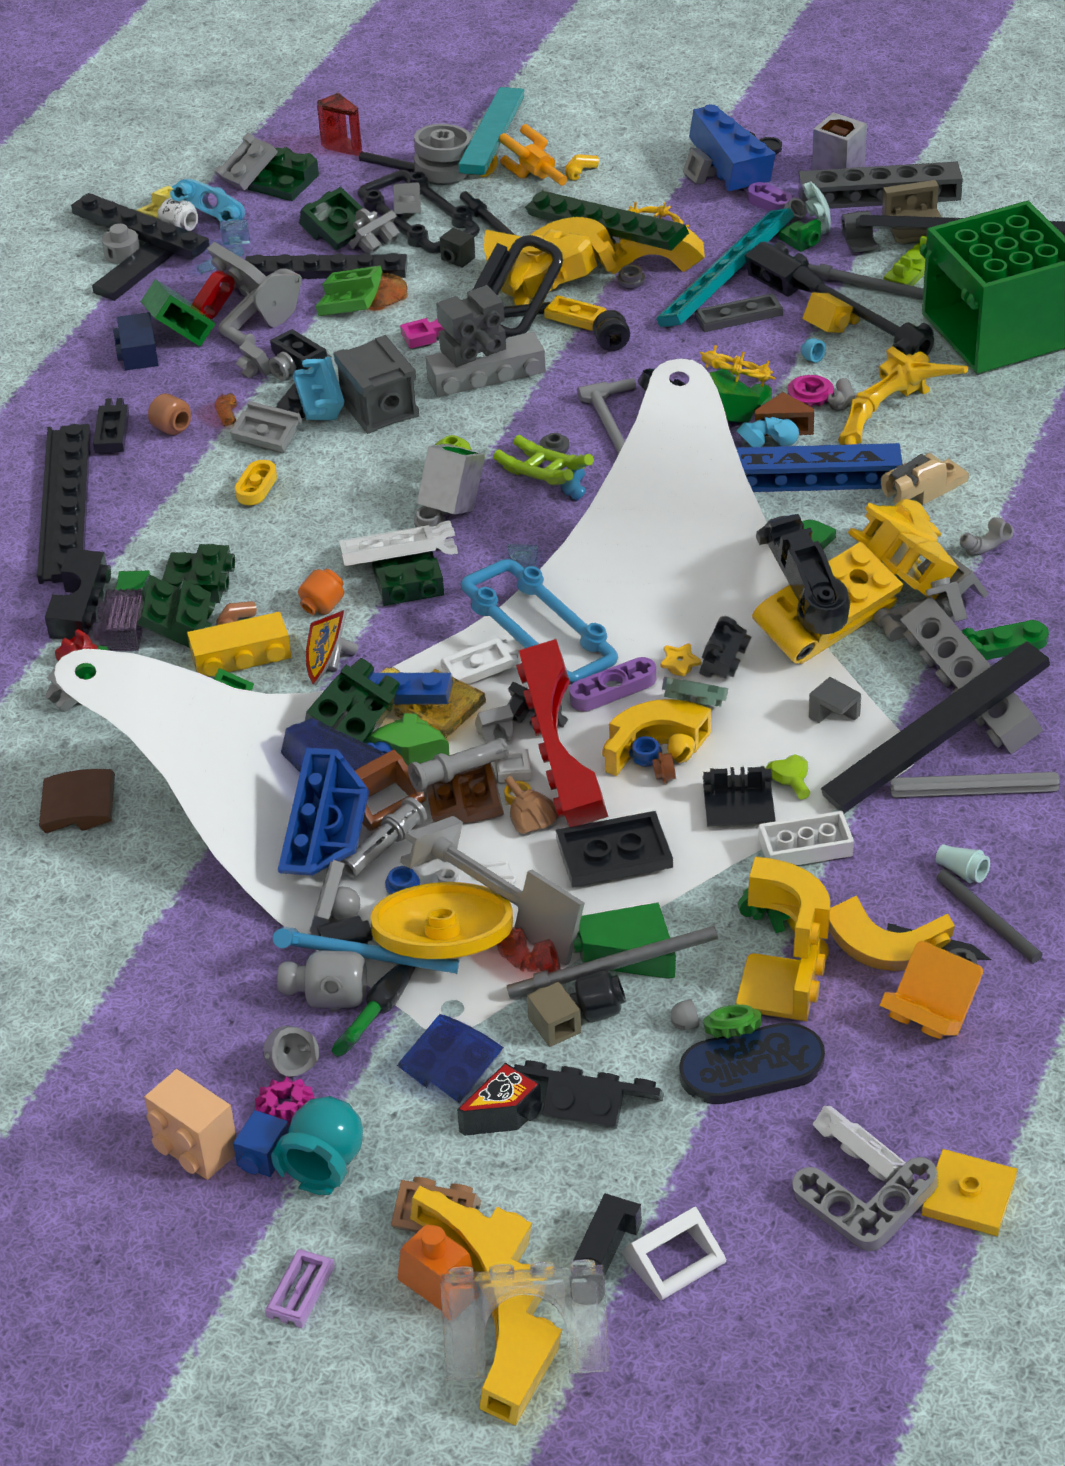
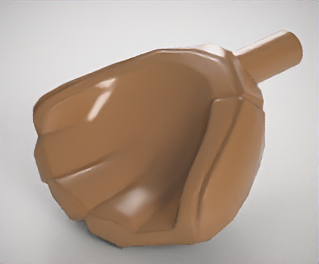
M512 776L504 780L516 796L511 804L510 818L519 833L527 834L528 832L546 828L555 822L558 814L554 802L550 798L530 789L523 792Z

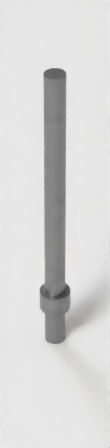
M715 925L554 972L549 973L548 970L533 974V978L508 984L507 991L510 999L533 993L556 982H560V984L577 980L579 977L601 970L610 971L718 940Z

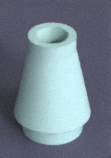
M943 844L936 853L937 864L944 866L968 883L973 881L982 882L990 869V858L985 856L982 850L950 847Z

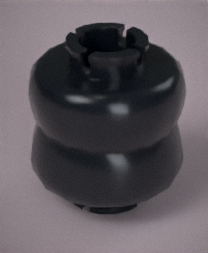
M615 310L601 312L593 322L592 329L601 348L607 351H616L622 349L628 343L631 334L625 317L620 312Z

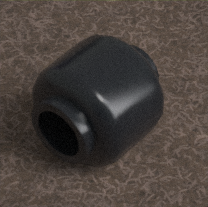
M606 970L579 977L575 982L576 992L570 994V997L580 1009V1013H583L585 1019L589 1022H597L618 1015L621 1012V1004L626 1003L625 993L618 975L612 976Z

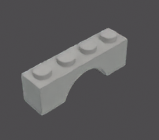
M535 332L507 337L506 349L486 357H476L475 361L455 367L442 352L426 356L427 379L436 396L441 397L546 372L545 350Z

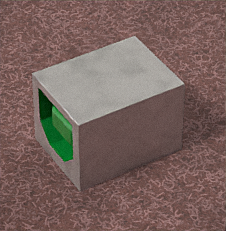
M451 444L428 446L417 504L451 514L473 511L485 454Z

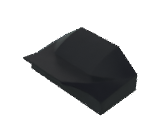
M293 329L270 340L271 350L275 356L280 352H286L295 362L296 370H307L310 368L303 367L302 361L305 359L332 357L327 354L325 348Z

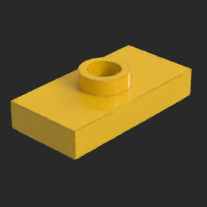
M557 295L544 309V318L593 331L592 327L595 318L601 312L607 311V309Z

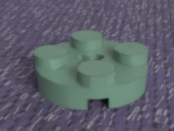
M664 677L662 690H665L664 697L690 701L691 695L697 696L696 703L719 707L722 706V701L727 700L729 689L670 677Z

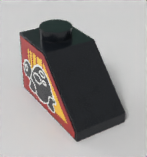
M504 1063L457 1109L459 1132L466 1136L519 1130L528 1120H534L540 1113L542 1108L540 1083L509 1064Z

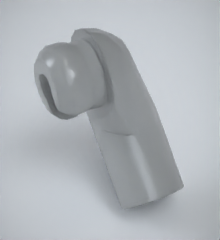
M841 378L836 382L837 390L834 391L836 394L834 397L831 393L828 396L830 407L834 410L845 409L855 399L854 391L847 378Z

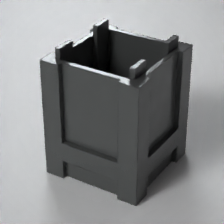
M386 335L349 350L341 349L333 352L334 362L338 366L339 385L345 401L344 406L367 434L406 419L410 420L419 417V408L416 405L414 390L416 370Z

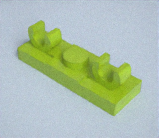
M921 236L920 241L904 256L902 255L897 263H894L893 268L883 277V280L914 286L924 276L925 259L920 254V248L923 244L926 245L927 237Z

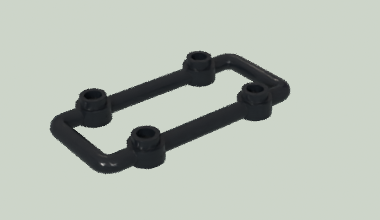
M395 171L366 183L358 189L357 194L364 201V209H367L369 212H378L382 216L391 211V209L385 205L384 196L379 189L402 180L406 183L417 182L420 185V194L448 214L454 227L466 228L463 232L474 237L479 234L480 228L473 221L472 212L467 206L455 207L429 187L428 178L423 172ZM397 215L393 223L400 231L407 235V242L410 246L422 247L429 253L440 252V241L431 242L425 226L421 224L411 226Z

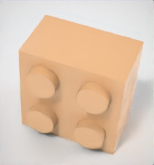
M175 1069L144 1096L148 1113L146 1116L150 1123L154 1147L165 1156L170 1154L179 1160L181 1166L188 1173L194 1174L196 1172L208 1181L235 1156L233 1142L237 1137L231 1105L178 1069Z

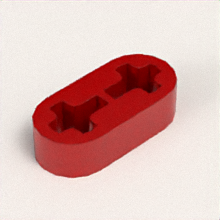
M221 270L213 272L195 297L192 305L208 318H215L234 289V279Z

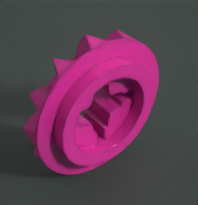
M803 375L789 383L787 394L810 407L812 405L822 407L824 402H828L829 394L834 395V386L831 381L822 376Z
M286 1076L284 1081L277 1082L272 1079L268 1087H260L259 1096L255 1098L256 1111L286 1120L290 1126L295 1112L310 1099H315L312 1087L306 1086L302 1078L291 1081ZM288 1096H291V1103L288 1101H284L282 1104L278 1103V1098L286 1099Z

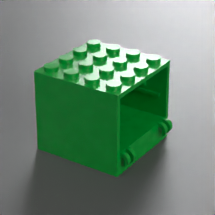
M1023 201L927 228L926 245L923 244L920 248V254L925 259L922 315L976 374L1065 348V236L1030 201Z

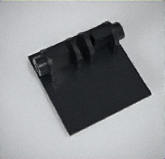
M743 766L740 767V775H735L734 767H730V775H728L727 768H710L709 772H703L702 779L707 827L763 824L776 821L771 788V769H765L764 766L748 767L747 774H745Z

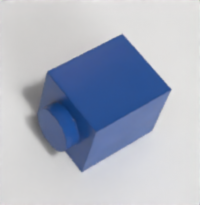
M254 1110L233 1142L237 1166L250 1174L259 1173L271 1177L275 1171L271 1154L281 1136L288 1133V1121Z

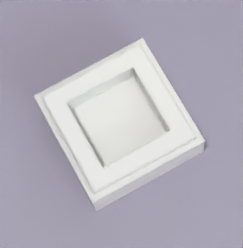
M528 749L510 750L508 758L495 761L498 783L505 782L504 780L509 776H512L515 781L531 780Z

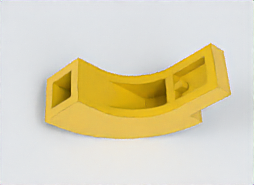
M584 217L565 218L549 223L530 234L544 235L551 229L562 231L561 238L569 233L589 236L595 258L605 270L610 272L617 267L613 256L616 255L613 249L615 246L607 229L596 220Z
M688 229L689 234L672 251L620 238V243H615L613 248L616 253L613 259L617 267L610 272L616 274L622 267L645 255L664 256L670 259L682 272H685L705 258L704 242L690 229Z
M662 699L640 703L624 710L609 723V739L605 742L602 750V756L605 757V772L614 776L621 772L631 759L629 751L632 748L633 742L639 737L648 736L656 739L659 744H668L669 738L672 735L686 734L694 739V753H696L711 733V709L689 701Z
M755 856L749 875L748 906L773 909L790 916L796 922L793 957L808 959L811 944L818 945L819 938L828 939L830 897L828 891L819 879L801 867L781 860Z
M857 895L830 908L829 932L835 942L856 961L881 970H906L915 945L919 941H926L942 948L951 941L950 937L953 936L955 928L949 914H945L909 932L896 933L884 930L868 917Z

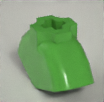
M404 713L401 719L375 730L366 741V744L369 742L375 744L378 741L389 744L402 756L407 766L412 762L420 764L432 760L439 753L449 756V743L443 734L428 725V721L421 720L417 714Z

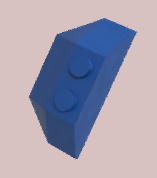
M305 749L278 866V872L281 874L313 876L328 868L333 860L341 861L356 853L369 790L338 749Z

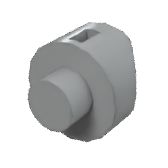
M124 224L111 226L109 231L102 237L104 256L107 261L114 264H120L140 248L138 234L136 231L127 228Z
M281 1026L274 1029L268 1035L264 1043L263 1056L266 1064L274 1072L284 1076H298L307 1072L317 1063L319 1046L315 1037L308 1031L295 1026Z

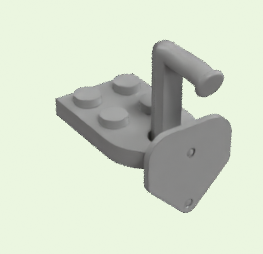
M213 242L207 248L213 258L211 260L212 265L217 270L230 275L235 282L233 290L239 289L245 297L219 324L218 329L223 336L238 345L243 344L246 340L255 345L253 334L249 333L246 335L238 329L257 310L271 327L281 325L294 313L302 277L299 274L285 268L265 276L254 265L216 242Z

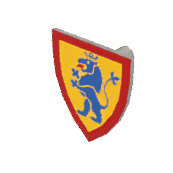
M346 610L310 624L306 646V667L308 676L315 686L326 670L337 671L341 651L352 656L358 651V644L341 638L347 613Z

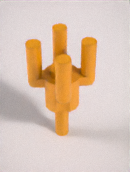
M527 124L521 126L520 132L533 141V144L525 147L506 133L500 135L499 142L519 156L520 164L507 155L500 159V163L521 179L526 178L529 172H531L540 179L550 177L561 186L566 184L567 177L554 168V158L543 151L548 144L547 139Z

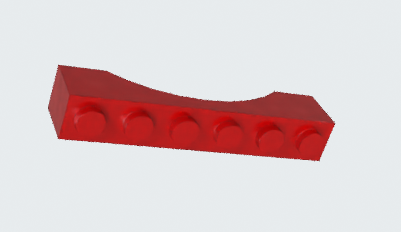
M557 639L518 650L522 661L521 664L516 665L521 683L527 682L529 687L528 690L523 691L529 710L535 708L536 716L531 717L532 725L536 736L542 735L544 741L538 744L543 762H550L551 766L550 770L545 771L551 790L557 789L559 797L553 798L558 817L565 816L569 827L609 817L595 772L571 756L559 740L557 729L558 711L570 681Z

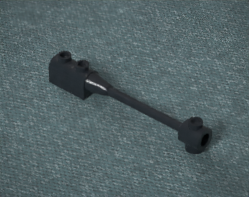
M765 241L760 242L745 255L748 275L781 294L789 297L798 289L810 293H829L853 306L851 313L894 336V344L892 346L905 355H914L917 352L929 355L934 345V332L928 324L921 323L917 327L907 322L899 327L825 285L809 269L807 258L801 253H797L792 257L782 242H777L774 246Z

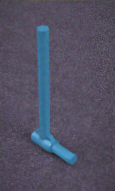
M283 927L273 934V943L278 948L296 946L319 951H354L360 953L366 959L455 974L458 973L460 960L407 957L388 951L381 946L299 933L294 927Z

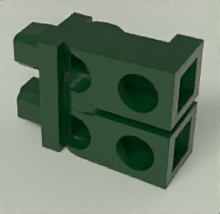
M360 658L351 667L346 664L342 668L340 674L336 676L306 711L304 724L305 727L328 742L333 737L332 745L355 760L363 752L367 738L380 727L392 711L394 699L400 685L397 680L387 675L383 677L378 685L369 680L374 673V667L363 658Z

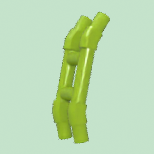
M517 435L514 438L513 444L530 457L525 462L507 455L500 449L495 451L493 459L503 465V468L510 473L539 479L550 485H561L572 480L574 477L572 470L583 469L594 462L591 454L568 455L543 448L521 435ZM544 461L552 462L545 468L538 467Z

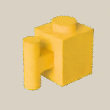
M813 292L802 318L826 332L842 333L849 323L855 325L860 321V317L851 313L853 306L829 293Z

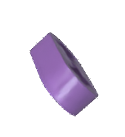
M763 182L753 183L748 187L749 203L768 212L783 209L785 204L793 198L788 192Z

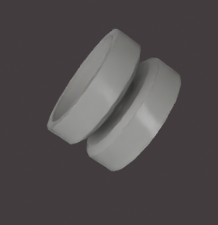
M432 124L417 130L414 135V150L416 153L414 156V171L423 172L428 178V182L440 184L453 183L468 177L469 174L459 173V162L471 141L470 133L462 127L451 124Z

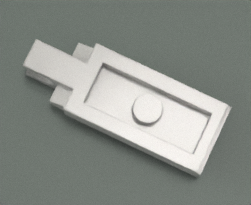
M497 637L443 657L441 659V667L444 673H451L452 686L454 689L513 668L521 661L518 650L525 648L515 639L507 641V639L501 640Z
M823 1106L813 1122L815 1128L824 1137H836L842 1142L840 1148L845 1153L856 1159L861 1158L870 1165L868 1171L882 1181L887 1182L906 1163L859 1124L851 1123L832 1106Z

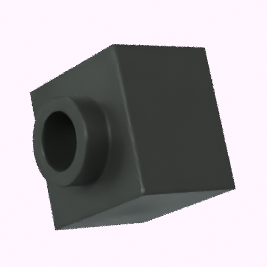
M452 228L439 237L441 260L463 268L476 258L473 235Z

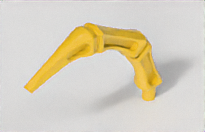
M906 362L903 366L897 365L883 380L857 393L856 399L852 400L849 416L838 438V442L840 445L862 443L864 424L872 417V413L878 409L880 403L894 392L906 390L909 388L908 385L912 384V386H915L922 380L931 377L966 374L968 366L925 362Z

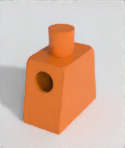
M436 1225L423 1226L401 1248L398 1280L452 1319L480 1294L470 1254L462 1246L447 1237L441 1227Z

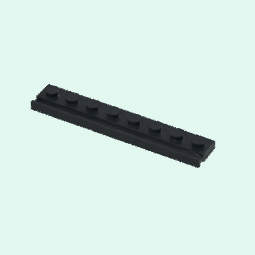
M89 424L60 426V430H52V427H47L37 569L39 584H43L44 581H52V583L63 582L60 571L68 549L85 550L91 439Z

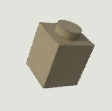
M560 982L540 988L534 993L527 995L528 1019L549 1047L581 1033L580 1009Z

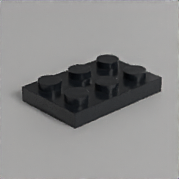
M656 811L556 830V840L572 887L673 868V857Z

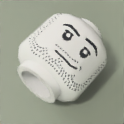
M170 197L161 204L158 210V219L191 231L197 225L198 214L191 202L186 200L175 201Z

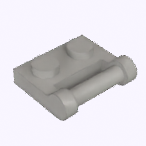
M247 133L242 138L243 142L222 166L219 165L214 171L221 180L244 191L278 152L273 145L255 138L250 133Z

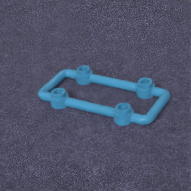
M503 559L462 579L461 589L472 599V610L479 615L490 616L524 648L538 645L539 643L497 606L498 597L492 588L481 587L478 589L475 585L507 571L512 573L518 579L517 588L522 593L536 595L581 635L580 644L584 649L591 652H599L604 656L573 672L567 670L571 685L580 679L604 671L617 663L618 654L606 642L607 633L604 626L598 623L587 625L543 585L544 578L541 570L537 567L528 566L524 568L514 560Z

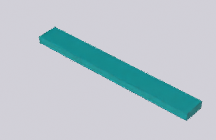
M499 87L459 162V173L485 175L501 144L499 142L500 135L507 132L524 99V89Z
M791 208L769 211L657 316L658 325L660 327L681 325L746 263L745 255L760 242L771 240L794 218Z

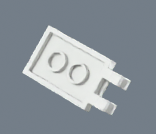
M444 521L433 527L426 525L339 541L344 566L435 551L436 548L445 554H458L454 539H446L447 537L455 536L451 521Z

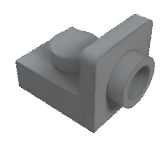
M419 183L394 184V213L421 212Z
M947 577L930 582L932 588L926 590L927 597L946 592L948 598L942 599L946 614L949 617L954 616L955 622L968 619L957 581L950 583V579Z

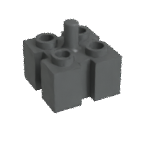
M488 285L468 291L466 299L460 300L458 296H454L436 303L438 323L444 328V330L439 331L440 351L455 367L475 361L478 353L483 352L486 356L506 349L505 329L500 325L501 322L505 321L504 302Z

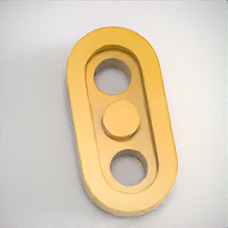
M257 460L250 463L235 485L236 500L243 505H255L262 502L277 480L276 465L269 460Z

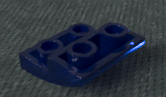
M439 1014L397 1066L426 1088L432 1082L460 1104L500 1055L504 1047L473 1027Z

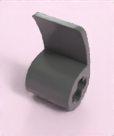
M870 211L841 215L842 233L852 252L879 249V245L873 238V229L856 228V218L860 215H871Z

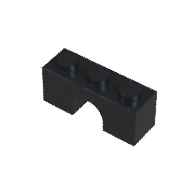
M68 549L60 572L65 592L72 594H52L45 615L48 635L51 639L67 638L70 640L76 636L75 631L77 629L87 635L90 630H94L97 607H101L103 604V588L105 583L108 584L111 579V566L107 565L104 552Z

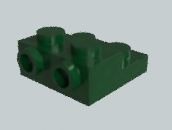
M287 147L275 148L278 151L277 154L248 186V190L292 202L319 176L318 161L310 153L298 154L292 152Z
M339 187L332 192H326L317 201L307 203L300 211L299 224L315 240L322 237L337 251L356 238L355 232L357 230L353 226V223L356 221L355 215L357 211L364 208L342 187Z
M199 544L197 553L171 552L162 580L176 587H179L181 582L186 580L211 592L210 601L220 603L223 592H228L229 572H234L235 554L230 553L229 545Z
M432 551L372 561V569L383 606L444 595L443 576L438 560L434 558Z
M149 575L144 582L136 624L190 648L187 632L212 627V623L206 620L212 615L215 602L210 601L211 592L186 580H183L179 587H176L167 581Z

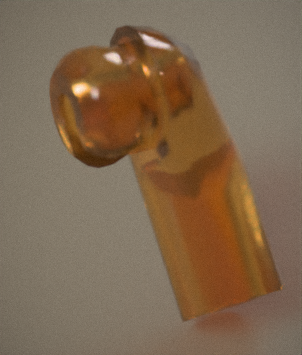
M232 393L227 395L221 394L215 401V410L223 426H229L236 422L231 409L237 406V401Z

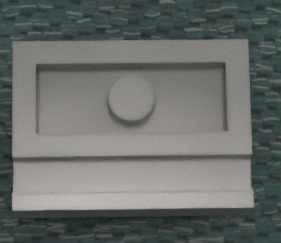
M248 401L246 411H242L230 432L233 440L284 453L297 431V425L302 422L300 414Z

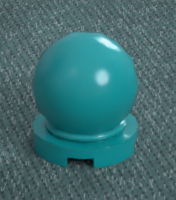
M327 1096L310 1099L295 1112L291 1119L288 1133L281 1136L271 1154L273 1166L280 1176L284 1177L287 1172L292 1178L301 1182L298 1189L317 1195L332 1194L334 1188L340 1187L347 1174L346 1166L352 1162L361 1149L363 1126L360 1116L349 1103L338 1098Z

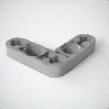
M924 1157L912 1158L896 1172L867 1204L824 1172L814 1167L799 1170L793 1177L792 1186L795 1198L800 1204L857 1247L866 1251H875L884 1246L934 1193L938 1187V1175L936 1166L931 1160ZM927 1173L926 1181L918 1179L914 1183L913 1174L921 1176ZM816 1182L818 1192L824 1196L822 1201L820 1200V1195L813 1189H808L804 1192L803 1185L806 1183L812 1186ZM911 1187L913 1195L908 1191ZM895 1196L904 1199L906 1204L899 1211H889L884 1207L885 1201ZM840 1201L849 1204L850 1210L843 1216H834L829 1212L830 1206L835 1202ZM877 1213L881 1217L879 1221L877 1219ZM874 1226L876 1227L877 1234L867 1233L863 1236V1227L869 1230Z

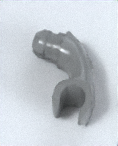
M994 517L988 522L989 531L985 536L981 538L965 533L960 537V545L965 548L968 555H980L988 552L1012 538L1014 533L1012 525L1005 523V520L1000 517Z

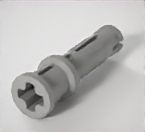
M497 738L494 741L449 756L439 753L432 760L420 764L412 762L408 766L410 781L418 792L424 791L428 785L440 781L448 783L456 774L508 758L509 751L502 752V749L508 748L503 738Z
M406 797L402 800L401 807L393 814L389 813L383 817L381 827L357 847L355 854L340 861L345 863L343 872L347 876L355 878L391 844L405 840L407 832L416 824H423L427 819V813L422 804L413 797ZM377 843V846L366 856H364V852H366L373 844Z

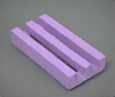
M298 1249L265 1309L266 1317L273 1320L275 1317H278L281 1322L286 1324L289 1321L295 1322L296 1327L303 1328L335 1267L334 1259ZM304 1261L310 1262L303 1276L299 1279L286 1308L281 1307ZM320 1265L321 1267L316 1277L314 1278L306 1296L304 1297L298 1311H295L312 1277L314 1276L318 1266Z

